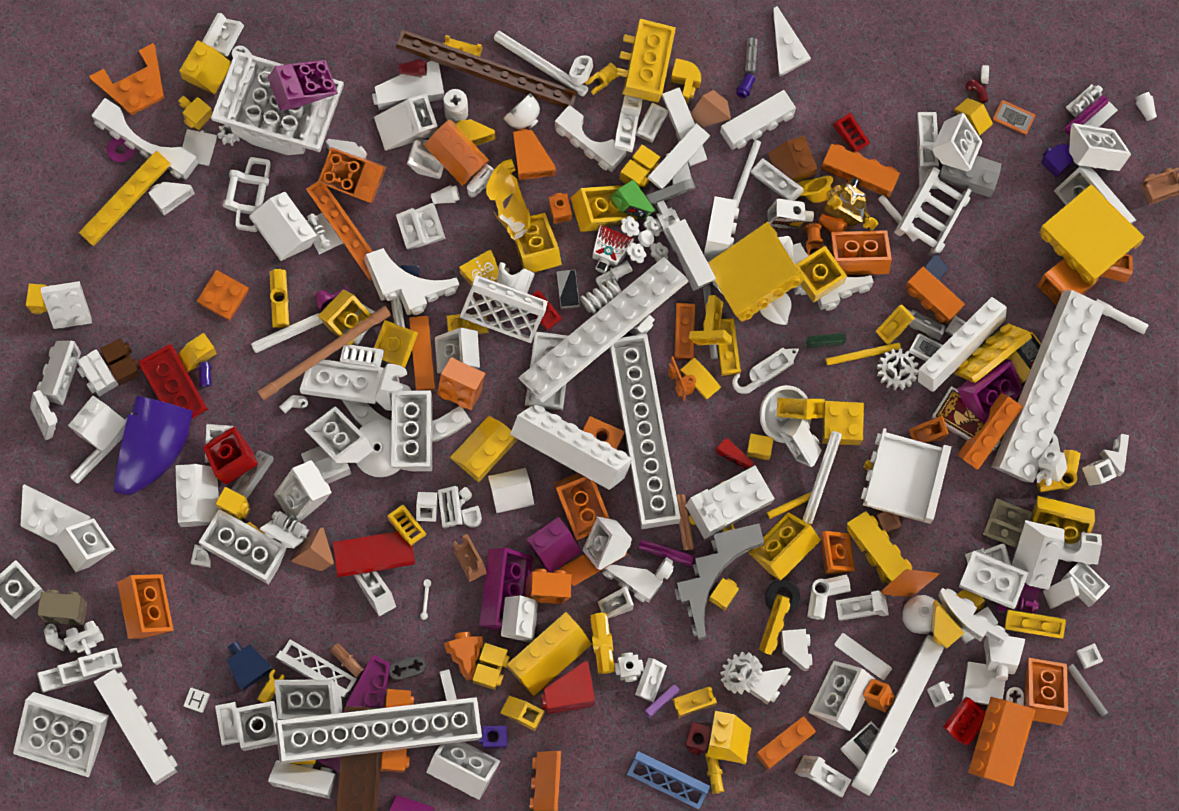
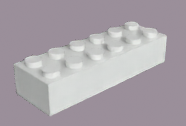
M535 404L517 416L510 434L609 490L625 478L632 462V458L627 456L625 452L612 448L609 443L594 438L591 433L578 429L576 425L565 422L560 416L551 414L542 406Z

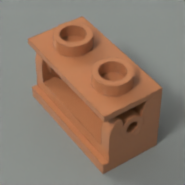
M1179 167L1173 170L1172 168H1167L1161 174H1150L1144 178L1140 186L1149 205L1179 195V173H1177Z

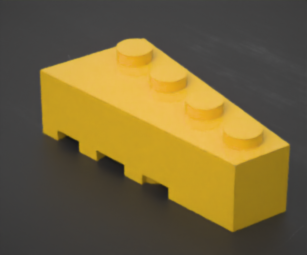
M865 511L847 523L848 533H850L861 552H867L865 556L871 566L877 567L879 578L883 583L887 581L890 584L906 569H913L911 563L907 559L904 560L900 555L901 551L897 545H892L889 541L890 538L885 530L881 531L878 527V522L873 515L870 516Z

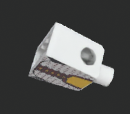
M776 199L768 209V222L773 228H799L804 221L812 222L814 218V212L805 210V203L799 201Z

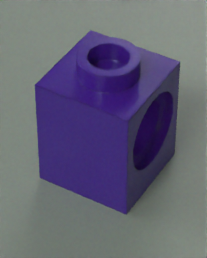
M483 726L482 738L479 739V744H483V749L507 748V726ZM490 733H496L499 738L496 742H490L487 736Z

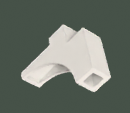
M801 243L793 245L792 261L796 265L808 257ZM872 276L847 277L844 284L817 300L820 310L826 309V311L835 309L840 302V297L844 299L858 291L859 293L869 291L874 282ZM801 285L793 288L795 295L807 294Z
M384 248L366 254L364 259L381 301L386 299L391 301L399 295L407 315L422 313L426 308L427 301L433 302L442 295L450 296L456 292L459 286L457 277L448 280H426L405 272L389 258Z

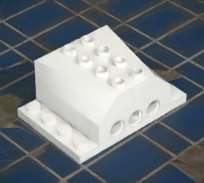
M236 51L211 117L212 121L229 125L232 133L252 145L285 155L304 154L305 148L320 152L344 83L333 79L338 92L337 95L299 108L279 110L267 77L275 66L284 64Z

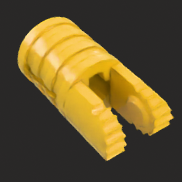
M609 63L608 66L596 72L584 83L588 85L594 82L596 78L601 84L591 91L595 95L620 76L616 75L617 68L615 65Z

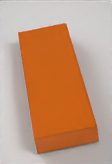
M676 303L674 359L691 360L694 358V342L689 339L690 331H694L695 304Z

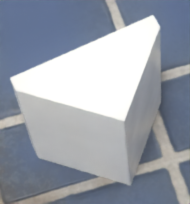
M526 468L488 476L496 513L534 505L531 484Z
M1078 562L1061 579L1063 581L1073 577L1074 582L1078 585V592L1080 594L1078 597L1088 607L1093 605L1110 587L1090 566L1082 562Z

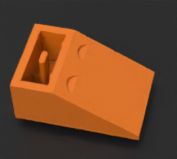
M331 147L318 183L372 203L374 202L386 167Z

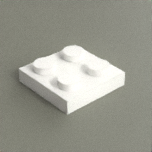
M41 390L33 392L30 409L45 440L53 438L57 417L48 407L49 401L47 396H43Z

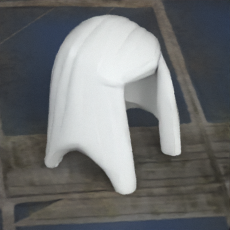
M500 262L497 283L528 293L535 274L523 268L517 274L510 275L509 268L505 267L506 264ZM494 300L497 306L502 305L500 301ZM512 306L508 309L509 311L516 310L517 307Z

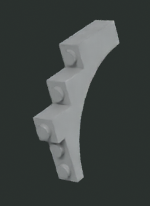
M760 524L714 534L715 540H711L713 551L718 553L696 558V564H693L695 576L699 575L700 578L677 583L678 588L675 589L676 598L681 600L682 604L690 603L687 606L689 617L694 618L695 622L691 627L693 635L698 636L699 640L706 639L704 624L705 608L709 593L716 579L737 557L749 550L764 546Z

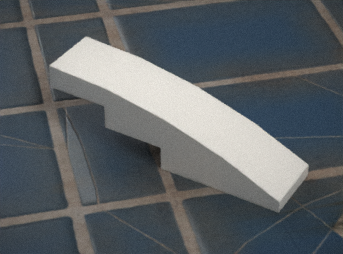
M679 87L663 93L662 98L669 111V117L680 142L693 128L695 123ZM703 145L688 160L690 166L707 160Z
M936 112L917 113L919 186L927 172L933 167L938 169L939 166L938 158L934 156L932 150L938 137Z
M117 648L80 657L76 661L58 665L57 668L37 673V678L42 693L110 672L113 669H118L122 667Z

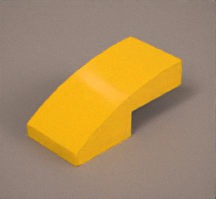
M460 314L447 316L448 332L458 328L478 331V334L489 333L487 327L462 319Z
M696 358L691 359L680 369L684 376L693 375L696 378L695 387L704 399L710 398L721 388L718 382Z

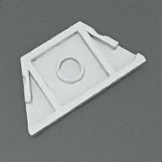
M25 484L23 485L22 528L56 544L55 540L65 528L91 519L90 516Z

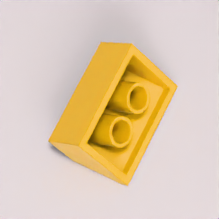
M488 415L450 458L479 483L517 442V438L510 435L511 430L506 425Z
M1037 496L1031 517V522L1064 529V542L1068 544L1078 542L1082 532L1091 533L1095 523L1094 509Z
M788 512L763 537L764 546L752 549L748 553L769 574L781 581L821 539L810 524Z

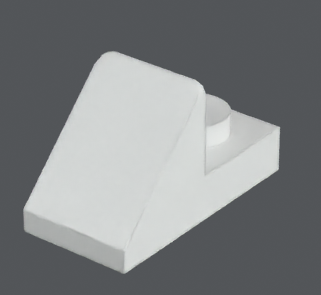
M1121 434L1114 440V451L1103 450L1100 453L1104 460L1110 459L1117 476H1121L1125 470L1129 435Z

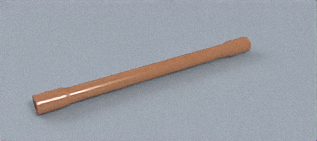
M383 306L371 314L369 318L283 376L258 390V394L263 401L278 392L280 388L391 316L386 306Z

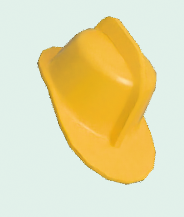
M823 176L797 183L804 190L800 196H806L813 203L829 200V194L833 193L831 188L832 176Z

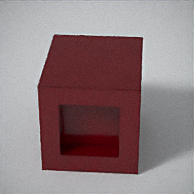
M692 723L685 748H689L688 752L700 755V752H705L711 727ZM694 735L702 736L703 743L695 744L692 737Z

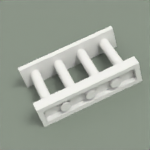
M936 167L930 169L925 175L894 231L898 236L911 233L932 246L928 254L930 256L943 250L945 246L943 242L962 207H965L970 201L969 195L972 191L967 189L961 194L946 185L937 177L941 170ZM936 186L956 199L957 203L954 208L948 207L931 196L929 192L931 187ZM928 202L947 214L949 217L945 225L923 212L921 208L922 203ZM919 217L941 231L937 239L931 238L914 227L913 219Z

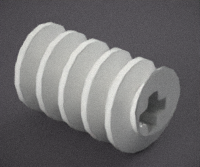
M452 89L444 96V110L447 121L451 119L455 124L459 120L467 119V97L461 90Z
M612 278V283L606 281V287L601 284L599 290L593 289V294L590 292L586 293L587 299L584 296H581L580 299L589 313L596 314L597 308L599 310L602 309L603 304H608L610 300L614 299L622 291L616 280Z

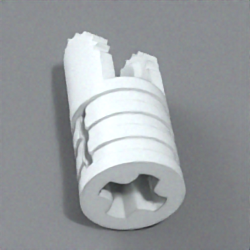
M485 164L467 185L469 197H476L477 194L486 188L488 180L494 171L488 164Z

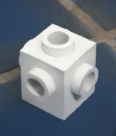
M633 653L621 654V657L618 658V663H615L616 675H620V680H625V682L637 681V678H640L641 671H644L642 659L638 660V655H633ZM632 663L633 668H626V664Z

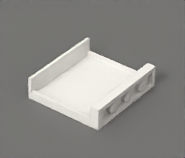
M884 428L881 434L878 433L876 437L877 451H873L870 460L873 463L872 470L868 469L866 481H869L867 488H863L861 499H864L863 506L931 524L934 520L951 446H934L887 433Z

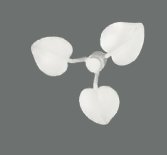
M789 236L778 237L792 259L793 242ZM714 280L713 285L721 292ZM785 293L783 297L774 300L768 307L761 309L760 312L771 322L787 325L791 311V300Z

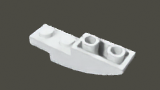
M941 589L938 596L943 606L962 629L979 641L984 636H987L1001 645L1004 643L1008 636L1004 628L999 625L993 626L981 615H974L977 607L969 599L959 598L956 596L957 593L951 589Z

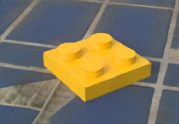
M384 320L374 348L384 351L382 360L405 368L418 332Z

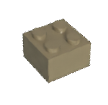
M48 589L47 592H41L38 616L44 622L84 626L87 602L78 592L67 591V594H59L57 590Z

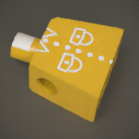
M491 249L459 267L460 274L471 286L475 275L497 282L499 268Z

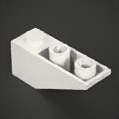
M611 564L604 568L602 572L608 579L612 580L614 578L617 580L621 588L627 587L628 590L634 592V596L641 602L646 601L649 603L663 583V580L661 581L647 569Z

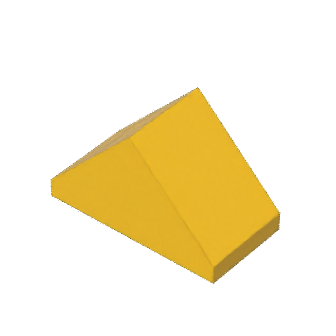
M967 98L954 109L958 115L961 113L965 114L979 136L993 125L984 104Z

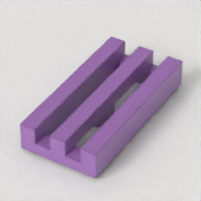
M676 685L671 686L645 710L647 717L650 719L678 694L679 688Z

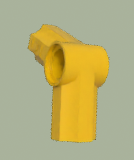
M1074 450L1063 451L1067 464V470L1063 476H1068L1071 479L1070 484L1065 483L1061 478L1059 482L1052 480L1051 485L1047 486L1046 479H1042L1040 483H1037L1039 493L1070 489L1077 481V470L1081 453Z

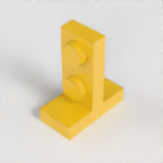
M708 295V302L705 306L706 317L703 322L704 331H690L689 339L696 345L731 344L732 336L725 330H720L723 301L716 295Z
M777 397L776 417L806 420L824 418L825 399Z

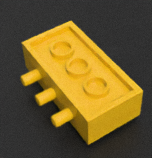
M640 19L634 36L624 34L623 41L633 45L631 53L621 51L619 56L621 59L629 60L627 70L621 68L616 70V75L626 77L622 94L656 103L659 102L663 93L676 27Z

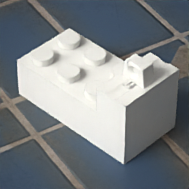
M753 466L710 490L706 489L689 499L686 508L703 538L706 539L770 505L775 498L757 467Z

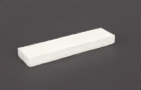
M696 123L649 175L648 179L660 190L663 189L710 135Z

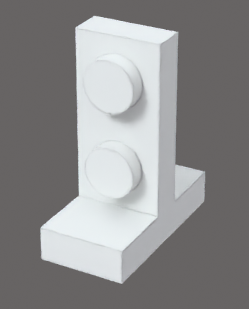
M873 591L871 595L836 600L838 619L840 621L872 615H889L886 596L880 591Z
M804 755L795 773L801 777L811 779L838 797H843L851 779L825 764L824 759L818 756Z

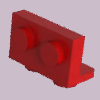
M965 696L943 728L957 742L969 745L981 729L986 711L982 710L971 698Z

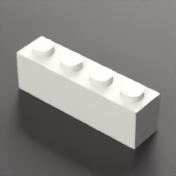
M785 90L722 125L720 133L732 150L735 148L740 149L750 139L756 140L762 136L764 131H771L783 120L787 122L792 119L796 107Z

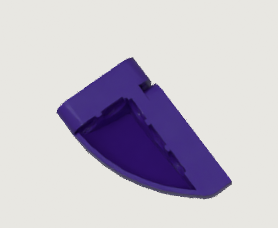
M135 396L132 414H129L127 417L114 482L115 493L123 495L135 494L154 483L173 465L187 441L193 411L162 401Z

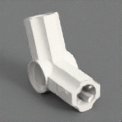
M847 574L828 579H818L813 583L810 589L811 594L807 617L824 620L827 597L851 591ZM815 586H823L825 592L818 593L815 590Z

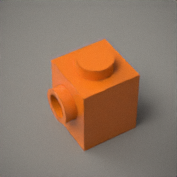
M555 193L549 197L553 224L572 220L567 193Z
M871 679L863 693L869 707L886 712L894 702L895 695L890 686L875 679Z

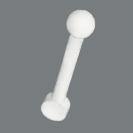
M428 579L424 581L423 611L420 614V618L423 620L428 617L426 611L428 592L431 586V581Z

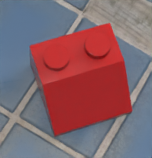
M235 426L203 446L215 477L226 485L258 465L252 449Z

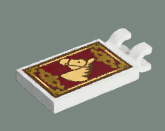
M952 386L931 418L935 419L943 416L947 429L965 440L974 437L985 425L963 404L958 390ZM998 441L996 446L993 448V451L997 449L1001 441Z

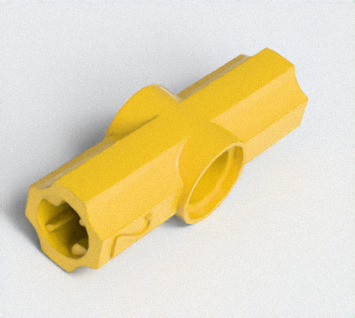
M273 269L269 271L272 324L276 328H285L289 326L286 270ZM277 296H284L282 301H275Z
M607 613L590 615L593 631L592 642L594 653H596L598 674L615 672L612 651H614L612 635L609 631Z

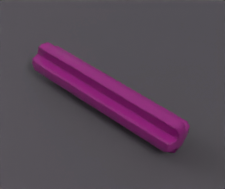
M1101 95L1065 126L1064 131L1070 135L1073 123L1084 125L1108 104V98L1105 95Z
M645 539L640 541V550L663 558L667 557L672 561L692 567L695 557Z

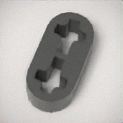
M418 656L392 664L389 674L393 680L402 681L423 674L426 669V663L424 659ZM415 661L423 664V666H420L419 671H416L415 668L408 669V667L414 666ZM395 667H399V669H407L406 671L401 672L400 677H397L396 674L392 673L395 671Z

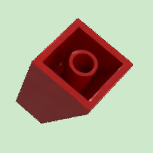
M588 661L583 662L544 689V695H541L543 710L547 709V714L594 706L595 697Z

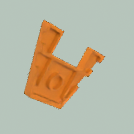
M154 43L139 50L147 67L114 84L111 82L105 69L89 76L94 84L113 98L131 116L165 99Z

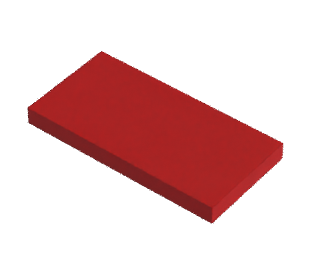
M172 344L138 361L158 401L193 411L191 420L208 411Z
M398 531L333 542L338 577L415 565L413 545L410 546Z

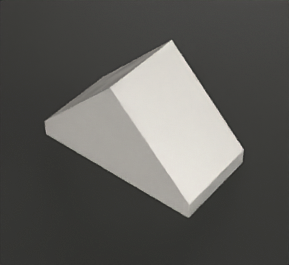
M627 587L598 601L601 612L607 613L608 619L631 611L634 606Z

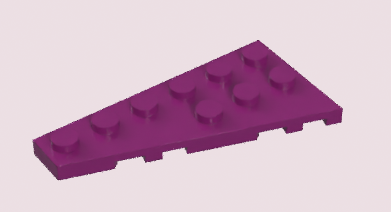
M372 655L346 706L383 708L390 663ZM341 757L317 759V762L339 773Z

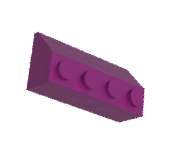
M505 547L488 550L487 574L485 575L479 626L493 630H502L505 597L519 595L525 597L526 578L531 574V555Z

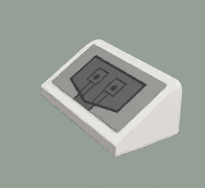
M919 333L909 353L927 361L943 345Z

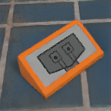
M1002 100L993 121L1027 135L1036 115Z

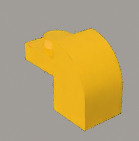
M676 58L671 82L685 85L683 97L686 103H689L690 98H694L695 89L700 88L701 73L693 63Z

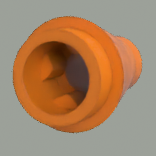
M822 214L818 221V224H821L830 233L845 232L847 228V223L843 219Z

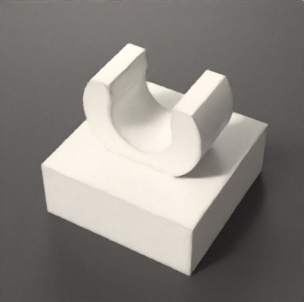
M944 681L927 689L935 707L952 700L954 696L953 693L950 694L947 687L950 685L948 683L945 684Z

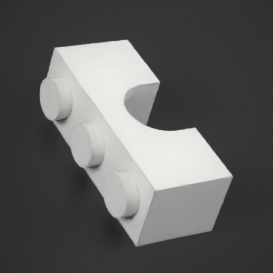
M1082 532L1078 542L1074 544L1064 542L1059 559L1067 562L1075 561L1088 565H1098L1102 546L1101 535Z

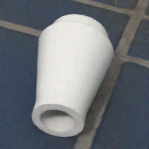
M1149 92L1135 98L1137 101L1135 104L1146 118V121L1157 117L1153 96Z
M449 185L431 194L433 204L456 203L457 200H460L456 185Z

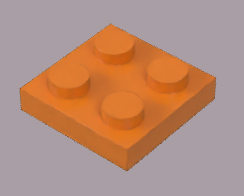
M216 270L197 299V303L230 321L250 289Z

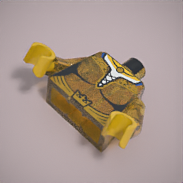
M850 178L848 183L836 185L826 193L828 202L824 211L836 218L843 219L851 227L863 222L864 228L869 227L873 231L878 225L877 220L868 214L867 196L858 189L859 180Z

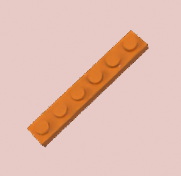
M317 181L306 188V191L369 281H371L372 278L364 259L366 254L373 251L328 187Z

